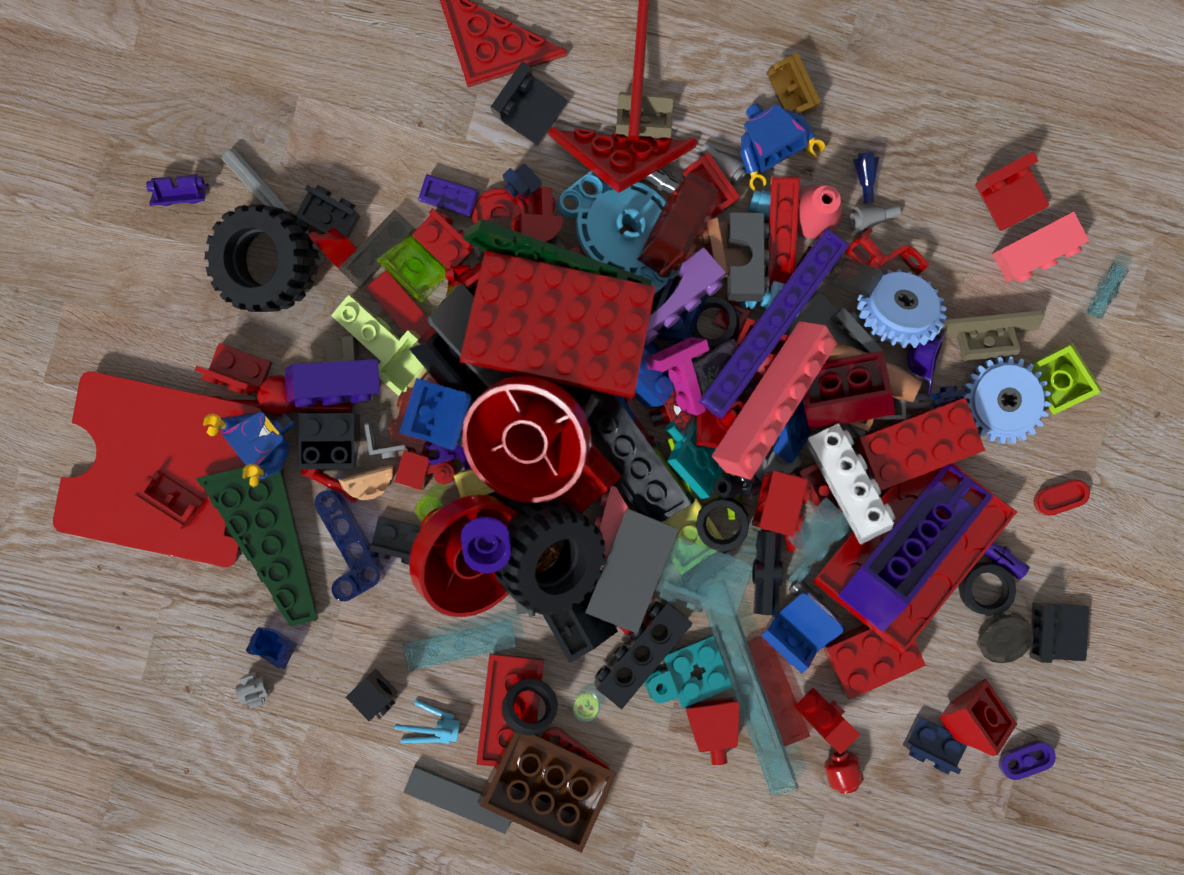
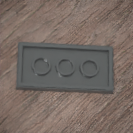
M627 508L603 566L602 575L597 581L585 613L638 633L679 529Z

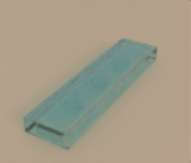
M511 619L403 644L409 672L517 646Z

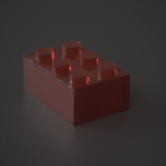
M690 172L668 196L637 260L664 277L672 269L677 271L684 258L688 260L695 251L696 245L693 242L705 230L707 224L704 220L706 216L709 217L717 205L714 199L719 190Z

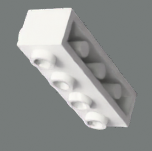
M836 424L809 437L807 447L857 540L862 544L890 531L894 524L892 520L895 519V516L888 504L883 505L878 495L881 494L877 482L874 479L870 480L865 472L867 465L860 454L856 455L851 446L854 445L851 435L847 430L843 431L839 424Z

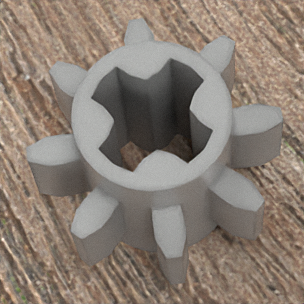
M256 672L240 678L241 683L236 685V694L240 704L248 703L250 709L263 705L265 703L264 697L270 695L266 678L264 676L257 678Z

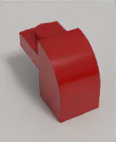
M541 187L532 193V214L521 213L512 219L513 231L544 242L549 241L558 234L563 224V216L553 215L556 202L555 198L552 197V188Z

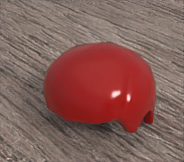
M274 375L262 381L257 391V399L264 412L276 417L284 413L288 415L295 410V402L287 403L285 376Z

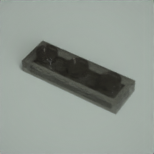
M394 209L343 263L339 270L361 289L416 229Z

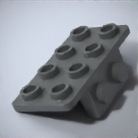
M462 284L455 286L428 317L429 324L459 356H461L474 296ZM467 364L487 387L505 378L524 376Z
M823 293L816 294L806 303L798 317L795 318L789 329L784 333L790 336L799 321L820 324L827 327L837 343L849 345L867 353L882 350L878 345L879 339L876 335L871 334L870 330L866 332L859 324L861 322L860 318L852 310L847 311L843 308L839 311Z

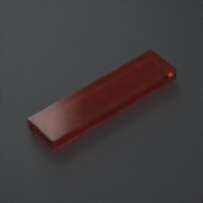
M762 636L742 643L784 746L786 747L810 737L802 715L794 708L797 702L774 647L770 646Z

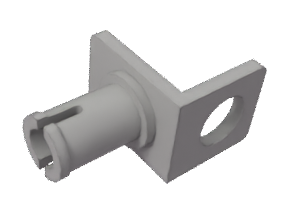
M917 393L913 402L893 398L895 415L874 418V421L906 419V410H928L930 402H918L929 400L928 394Z

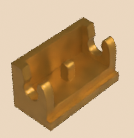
M798 52L773 64L772 69L767 71V76L784 110L805 115L818 108L821 101Z

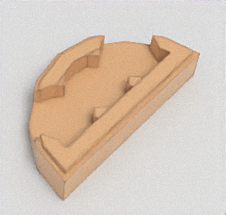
M391 464L338 480L342 489L350 496L360 500L375 499L384 493L390 480L393 479V466Z

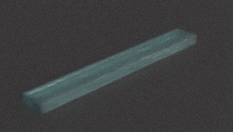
M723 579L700 586L697 590L735 696L739 702L741 713L770 794L774 796L797 791L799 786L726 581Z

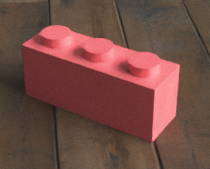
M1072 212L992 255L1007 283L1015 279L1018 283H1021L1034 276L1032 270L1041 267L1042 271L1056 265L1058 263L1056 258L1065 254L1066 258H1069L1081 252V245L1088 242L1089 239L1075 212Z

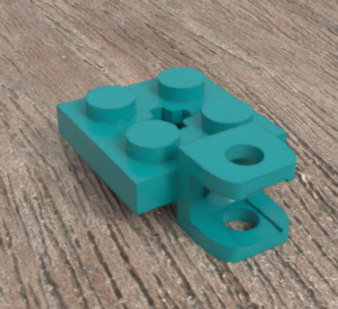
M712 635L669 652L663 659L665 668L653 672L644 682L649 698L654 700V702L665 703L677 698L681 708L688 707L733 688ZM695 664L704 669V672L701 673L702 677L699 679L696 676L691 677L690 672L694 670L693 666ZM662 683L661 689L656 691L657 685Z

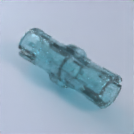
M1112 263L1102 283L1098 284L1096 288L1097 293L1086 310L1090 316L1103 319L1110 303L1119 295L1120 285L1129 272L1127 267L1119 263Z

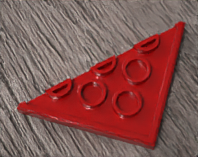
M440 0L468 88L512 74L522 61L530 67H534L567 56L565 48L546 41L545 38L513 24L512 21L494 12L491 13L470 0Z
M558 127L549 128V136L618 193L693 150L697 145V140L691 137L688 140L672 139L673 136L671 138L639 137L638 140H630L628 136L616 134L615 131H612L611 135L598 134L596 130L574 128V132L560 131L557 129Z

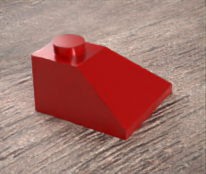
M987 679L980 681L951 701L940 716L944 726L956 741L991 756L999 754L1017 726L1016 721Z

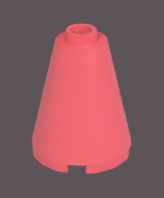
M808 185L799 190L797 233L805 238L818 239L826 228L834 232L840 225L843 215L839 192L834 187L828 185Z

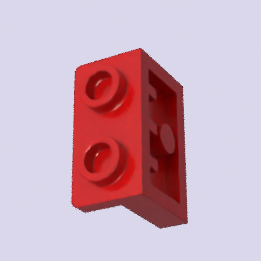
M432 208L429 211L430 216L415 230L412 236L445 268L450 269V266H460L475 250L469 242L463 239L465 232L462 229L457 232L451 226L453 220L442 210L437 213Z

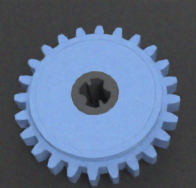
M888 269L885 275L878 272L876 277L871 276L868 282L864 283L857 298L859 301L857 309L862 310L859 317L866 320L864 326L871 328V334H877L881 337V341H889L893 346L901 344L903 348H906L907 344H911L916 348L919 342L926 345L929 339L934 340L944 325L943 323L947 317L944 313L947 308L941 306L944 299L938 297L939 291L938 289H933L931 282H926L922 279V276L913 275L910 271L908 273L902 272L901 269H898L897 272H892Z
M1010 356L1006 357L1004 361L1002 357H997L994 359V363L991 360L984 361L985 368L981 365L976 366L975 371L977 375L973 373L968 374L967 377L971 383L962 385L967 390V394L960 395V398H966L975 425L979 428V435L984 436L987 434V441L989 442L994 441L996 437L998 444H1005L1006 438L1009 444L1016 443V437L1020 441H1024L1027 439L1025 433L1034 435L1036 431L1033 427H1042L1044 425L1039 420L1040 417H1048L1049 415L1043 411L1044 407L1051 406V403L1045 401L1044 398L1049 396L1050 392L1043 391L1042 388L1047 384V381L1040 382L1038 380L1042 374L1040 371L1031 372L1034 365L1028 364L1023 367V359H1018L1014 363L1013 357ZM1007 395V397L1009 398V400L1006 401L1008 405H1003L1001 400L1005 399L1002 398V396Z

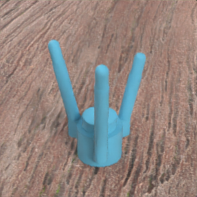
M415 700L414 704L440 716L444 720H438L436 728L402 724L394 726L396 730L435 734V736L401 738V743L440 742L449 744V741H457L460 720H454L453 713L444 712L419 700Z

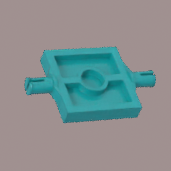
M696 419L687 422L683 431L676 422H671L667 425L666 431L675 439V447L667 460L668 463L701 499L710 497L715 481L723 476V469L712 457L716 448L696 445Z

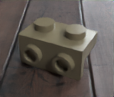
M619 92L616 134L628 136L631 92ZM642 93L639 136L671 138L672 95Z

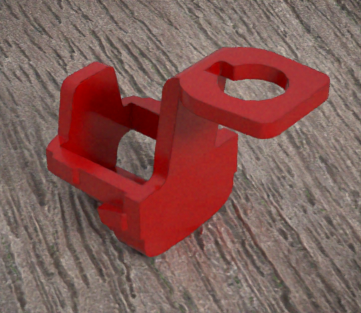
M868 228L858 236L845 250L846 257L858 269V275L864 282L880 267L901 255L905 264L917 275L929 267V263L924 257L909 245H903L886 256L867 237L873 232L871 228ZM861 244L870 253V260L860 251L857 245ZM910 255L916 258L919 265H916L911 260Z

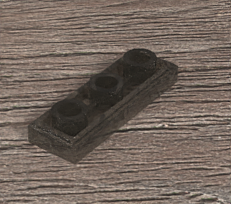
M808 246L795 268L799 266L812 247ZM840 257L822 282L870 298L883 274L882 270Z

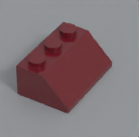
M883 350L825 362L803 397L810 430L895 415L893 395Z

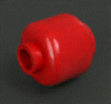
M847 750L841 755L837 751L832 752L831 756L824 763L828 784L839 793L848 794L855 792L864 780L859 757Z

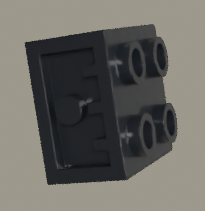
M522 61L490 107L494 117L533 144L539 145L568 102L566 98L532 75L531 67Z
M1032 603L1030 658L1041 663H1052V659L1086 661L1089 607L1082 605Z

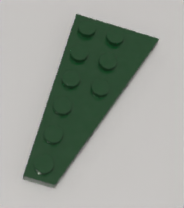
M483 219L465 229L463 239L483 251L650 286L652 284V280Z
M244 467L196 478L199 485L203 486L210 497L209 500L213 507L217 508L224 519L227 529L241 551L257 571V576L262 583L264 582L273 596V601L289 626L318 620L319 617L283 470L261 479L257 486L249 484L251 476L245 479L242 478Z

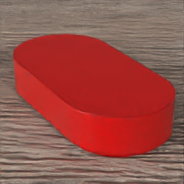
M1070 479L1039 490L1034 496V507L1043 515H1056L1084 505L1089 500L1090 489L1084 481Z

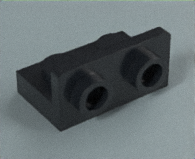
M379 516L372 544H369L368 550L374 551L375 557L390 560L391 556L402 558L401 563L409 565L411 550L421 526Z

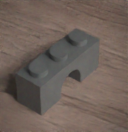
M730 212L727 221V248H738L745 251L749 257V263L744 266H730L727 274L728 301L761 302L764 293L769 291V276H764V266H768L769 250L764 249V239H768L769 224L764 223V213Z

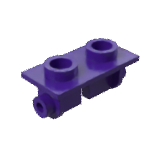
M197 174L176 176L177 185L173 184L171 177L151 178V181L146 182L147 191L153 192L149 205L170 206L178 203L195 204L205 201L209 185L208 183L205 184L203 176H198Z

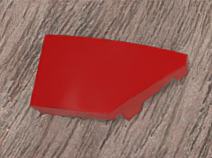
M335 227L330 228L323 235H318L316 232H311L308 235L338 269L360 253L355 245L345 235H341Z

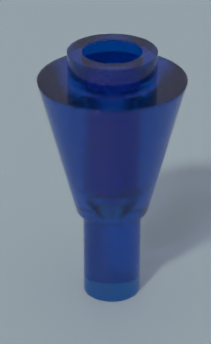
M874 152L858 153V159H853L856 173L863 189V204L874 203L873 185H875L880 157L874 156Z

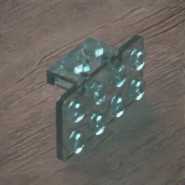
M824 498L803 520L800 532L795 531L794 537L788 536L786 538L805 556L785 577L789 582H794L795 580L801 582L811 571L808 566L814 560L820 562L830 551L827 546L833 540L835 542L840 541L850 530L847 527L849 523L845 515L827 498Z
M676 536L656 586V591L660 592V598L675 603L676 599L687 602V608L702 613L704 608L734 616L738 611L752 572V565Z

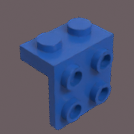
M416 378L399 433L454 450L462 437L463 422L471 407V395Z
M803 591L778 612V615L771 617L761 636L802 674L809 668L816 653L842 634L845 626L808 591Z

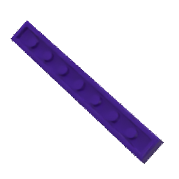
M829 228L824 230L698 401L720 419L725 416L849 246L845 240Z

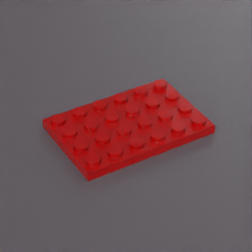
M485 251L460 362L634 398L655 286Z

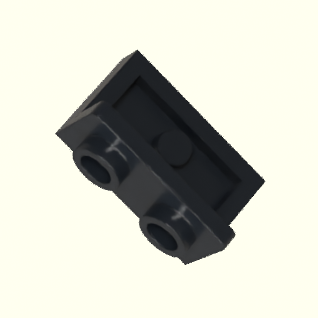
M307 185L305 190L308 193L296 213L297 219L323 233L335 227L341 235L349 238L360 218V215L354 210L356 206L343 198L340 201L331 198L332 192L320 185H317L316 188Z

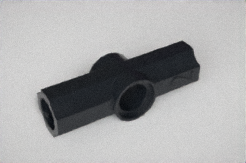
M757 530L756 559H754L752 567V582L755 584L754 614L778 615L779 585H782L783 580L781 533Z

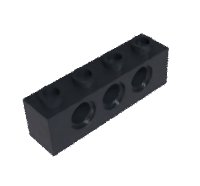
M665 598L661 602L656 601L650 607L647 613L649 616L643 624L641 623L638 633L631 631L629 641L625 645L620 644L612 655L614 659L608 666L603 665L594 677L596 679L594 682L596 689L620 709L625 707L693 624L687 616ZM656 625H664L665 631L662 635H652V629ZM639 646H646L648 648L646 655L643 657H636L634 655L635 649ZM627 667L630 669V674L626 678L616 676L620 668Z

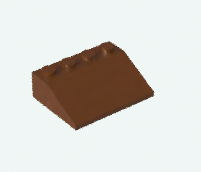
M514 731L492 769L477 802L481 807L582 853L617 773L536 735H522Z

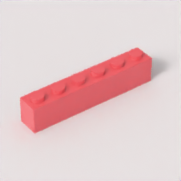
M798 322L712 455L726 473L752 479L837 345L836 340L825 325Z

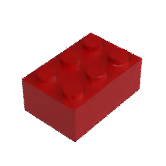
M776 471L765 472L752 526L794 537L795 531L800 532L804 516L799 514L802 503L807 504L811 487L807 486L808 480Z
M865 624L839 635L823 647L839 686L849 700L926 666L915 640L901 654Z

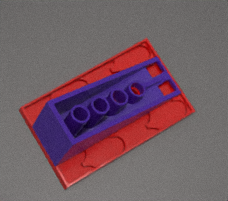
M954 463L890 487L881 498L883 505L888 504L895 516V519L892 520L894 523L892 529L862 544L859 543L853 532L813 580V583L844 608H847L850 613L866 626H869L871 630L891 644L901 654L908 649L1017 513L1016 510Z

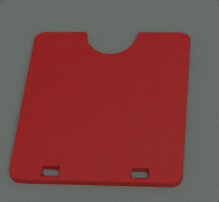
M95 371L85 372L80 377L71 423L84 428L92 436L96 445V458L91 468L84 474L76 477H61L53 516L54 528L61 533L220 567L233 565L238 559L240 547L233 536L226 535L227 527L224 519L217 508L213 507L209 500L210 497L203 486L199 485L196 478L245 467L246 465L221 434L224 431L220 429L217 435L210 436L207 430L212 425L205 426L203 422L208 414H216L222 418L258 412L265 414L262 408ZM155 471H159L204 500L189 526L178 529L132 499L149 475L152 476Z

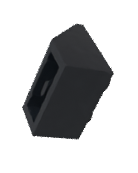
M298 414L299 469L356 468L360 446V414Z
M594 589L591 593L587 592L583 596L585 599L579 604L576 602L572 604L571 609L566 611L560 609L559 613L542 614L569 663L594 650L618 632L614 624L585 613Z

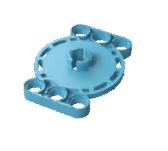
M590 171L566 189L557 200L556 207L560 215L565 218H576L577 238L587 257L652 280L651 286H655L654 295L666 286L669 279H674L679 274L684 262L676 259L675 251H683L687 256V260L694 255V250L689 244L677 242L676 221L665 200L653 189L640 182L618 193L595 173ZM583 184H592L596 189V194H587L583 190ZM651 197L660 205V207L662 208V210H661V209L659 208V206L651 199ZM563 199H573L577 204V209H567L563 204ZM666 216H667L668 222H669V224H670V230H671V231H668V225H667V221H666V219H665ZM622 223H626L632 227L634 232L626 230L621 235L619 231L623 227ZM656 266L667 268L668 277H660L656 272Z

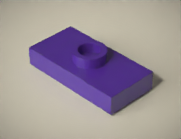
M426 174L418 201L471 218L479 190Z

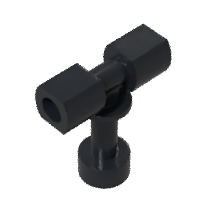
M774 446L771 447V449L769 450L768 454L764 459H768L770 457V455L775 449ZM736 475L721 476L715 481L714 490L722 498L736 497L739 493L743 496H751L760 492L763 482L755 475L751 480Z

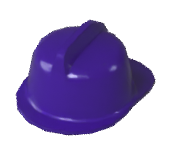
M943 332L941 338L929 339L926 345L920 342L916 348L910 345L907 353V362L911 371L930 382L928 397L931 395L936 360L946 332Z
M481 517L473 519L464 526L461 533L463 556L471 569L481 573H492L500 570L507 564L510 559L511 550L509 532L506 525L494 518Z

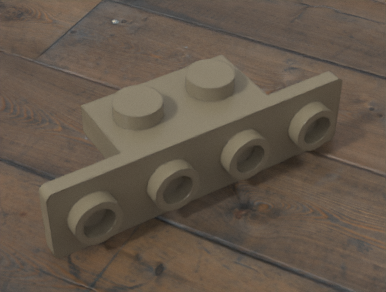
M1024 310L1019 313H996L988 316L971 315L958 319L946 318L942 329L936 337L941 338L943 332H946L944 339L957 338L963 361L1017 356L1021 349L1016 332L1038 330L1045 315L1043 310Z

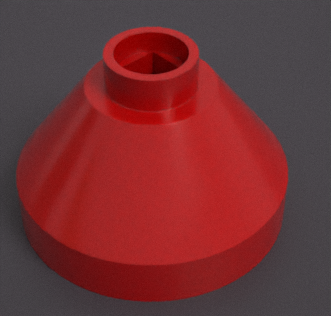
M515 376L492 384L473 403L463 423L462 443L464 453L472 470L493 491L516 501L542 502L562 495L577 481L589 459L591 432L583 410L574 398L561 387L537 377Z
M469 495L456 499L441 508H436L424 517L411 550L409 569L415 589L436 611L452 617L473 616L489 610L509 595L501 587V583L497 581L495 572L481 573L469 567L463 556L461 541L462 529L473 519L490 517L501 521L508 527L510 524L509 520L514 515L518 516L519 514L505 502L489 495Z

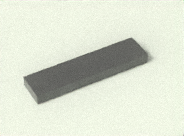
M414 765L403 793L506 834L511 820L481 807L477 802L481 791Z

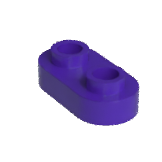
M1033 741L1004 752L999 759V768L1008 778L1020 780L1050 769L1055 763L1056 754L1054 749L1047 743ZM1041 750V757L1036 759L1035 752ZM1015 759L1016 765L1009 768V762Z

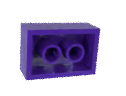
M378 359L291 364L284 370L287 403L295 402V407H309L316 404V401H323V405H337L345 402L344 399H351V404L366 403L373 400L372 396L380 394Z

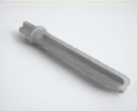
M234 148L225 151L222 155V160L262 205L278 207L284 211H289ZM312 244L313 249L318 250L319 258H315V264L317 266L324 264L328 258L315 244Z

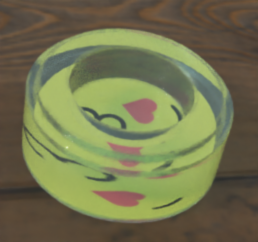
M581 693L574 699L573 713L577 719L589 722L598 716L600 703L595 695Z

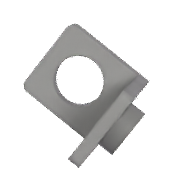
M364 424L369 455L381 454L382 459L399 456L398 451L410 449L409 445L377 449L373 424Z

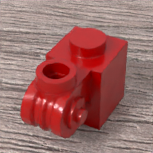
M412 447L411 451L404 450L394 482L424 490L428 476L434 473L435 480L439 484L446 485L452 483L455 480L453 474H456L453 464L455 459L433 465L428 462V458H430L427 456L428 451L417 447Z

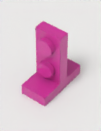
M690 337L645 358L648 369L661 372L669 369V378L674 383L677 394L676 402L682 412L699 415L705 412L706 409L698 402L702 395L691 359L709 351L707 339Z

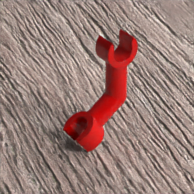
M302 469L300 474L342 493L351 502H357L354 497L342 489L339 480L325 474L320 469Z

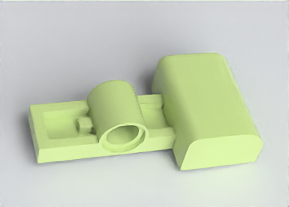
M348 295L331 315L381 361L378 365L379 378L400 398L407 399L412 393L416 378L423 380L429 373L409 350L421 337L415 331L407 330L401 339L398 338L384 320L372 314L353 295Z

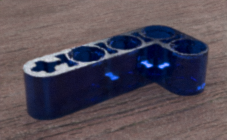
M335 490L320 492L314 500L315 508L351 570L337 578L333 582L331 589L333 596L337 600L346 602L379 584L385 576V570L379 558L374 556L375 552L368 550L370 542L343 495ZM333 497L335 502L331 504L332 507H326L324 503L328 501L327 498ZM342 511V514L336 515L333 518H331L330 515L336 514L335 512ZM340 519L346 520L349 524V530L346 534L341 533L337 528V523ZM353 543H358L362 546L363 554L360 558L353 556L351 553ZM366 567H372L376 571L377 577L375 581H369L365 578L364 571ZM342 581H348L352 585L353 589L350 595H346L341 591Z

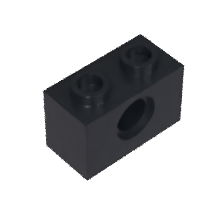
M375 668L346 698L370 721L375 716L380 719L396 703L393 697L398 691Z

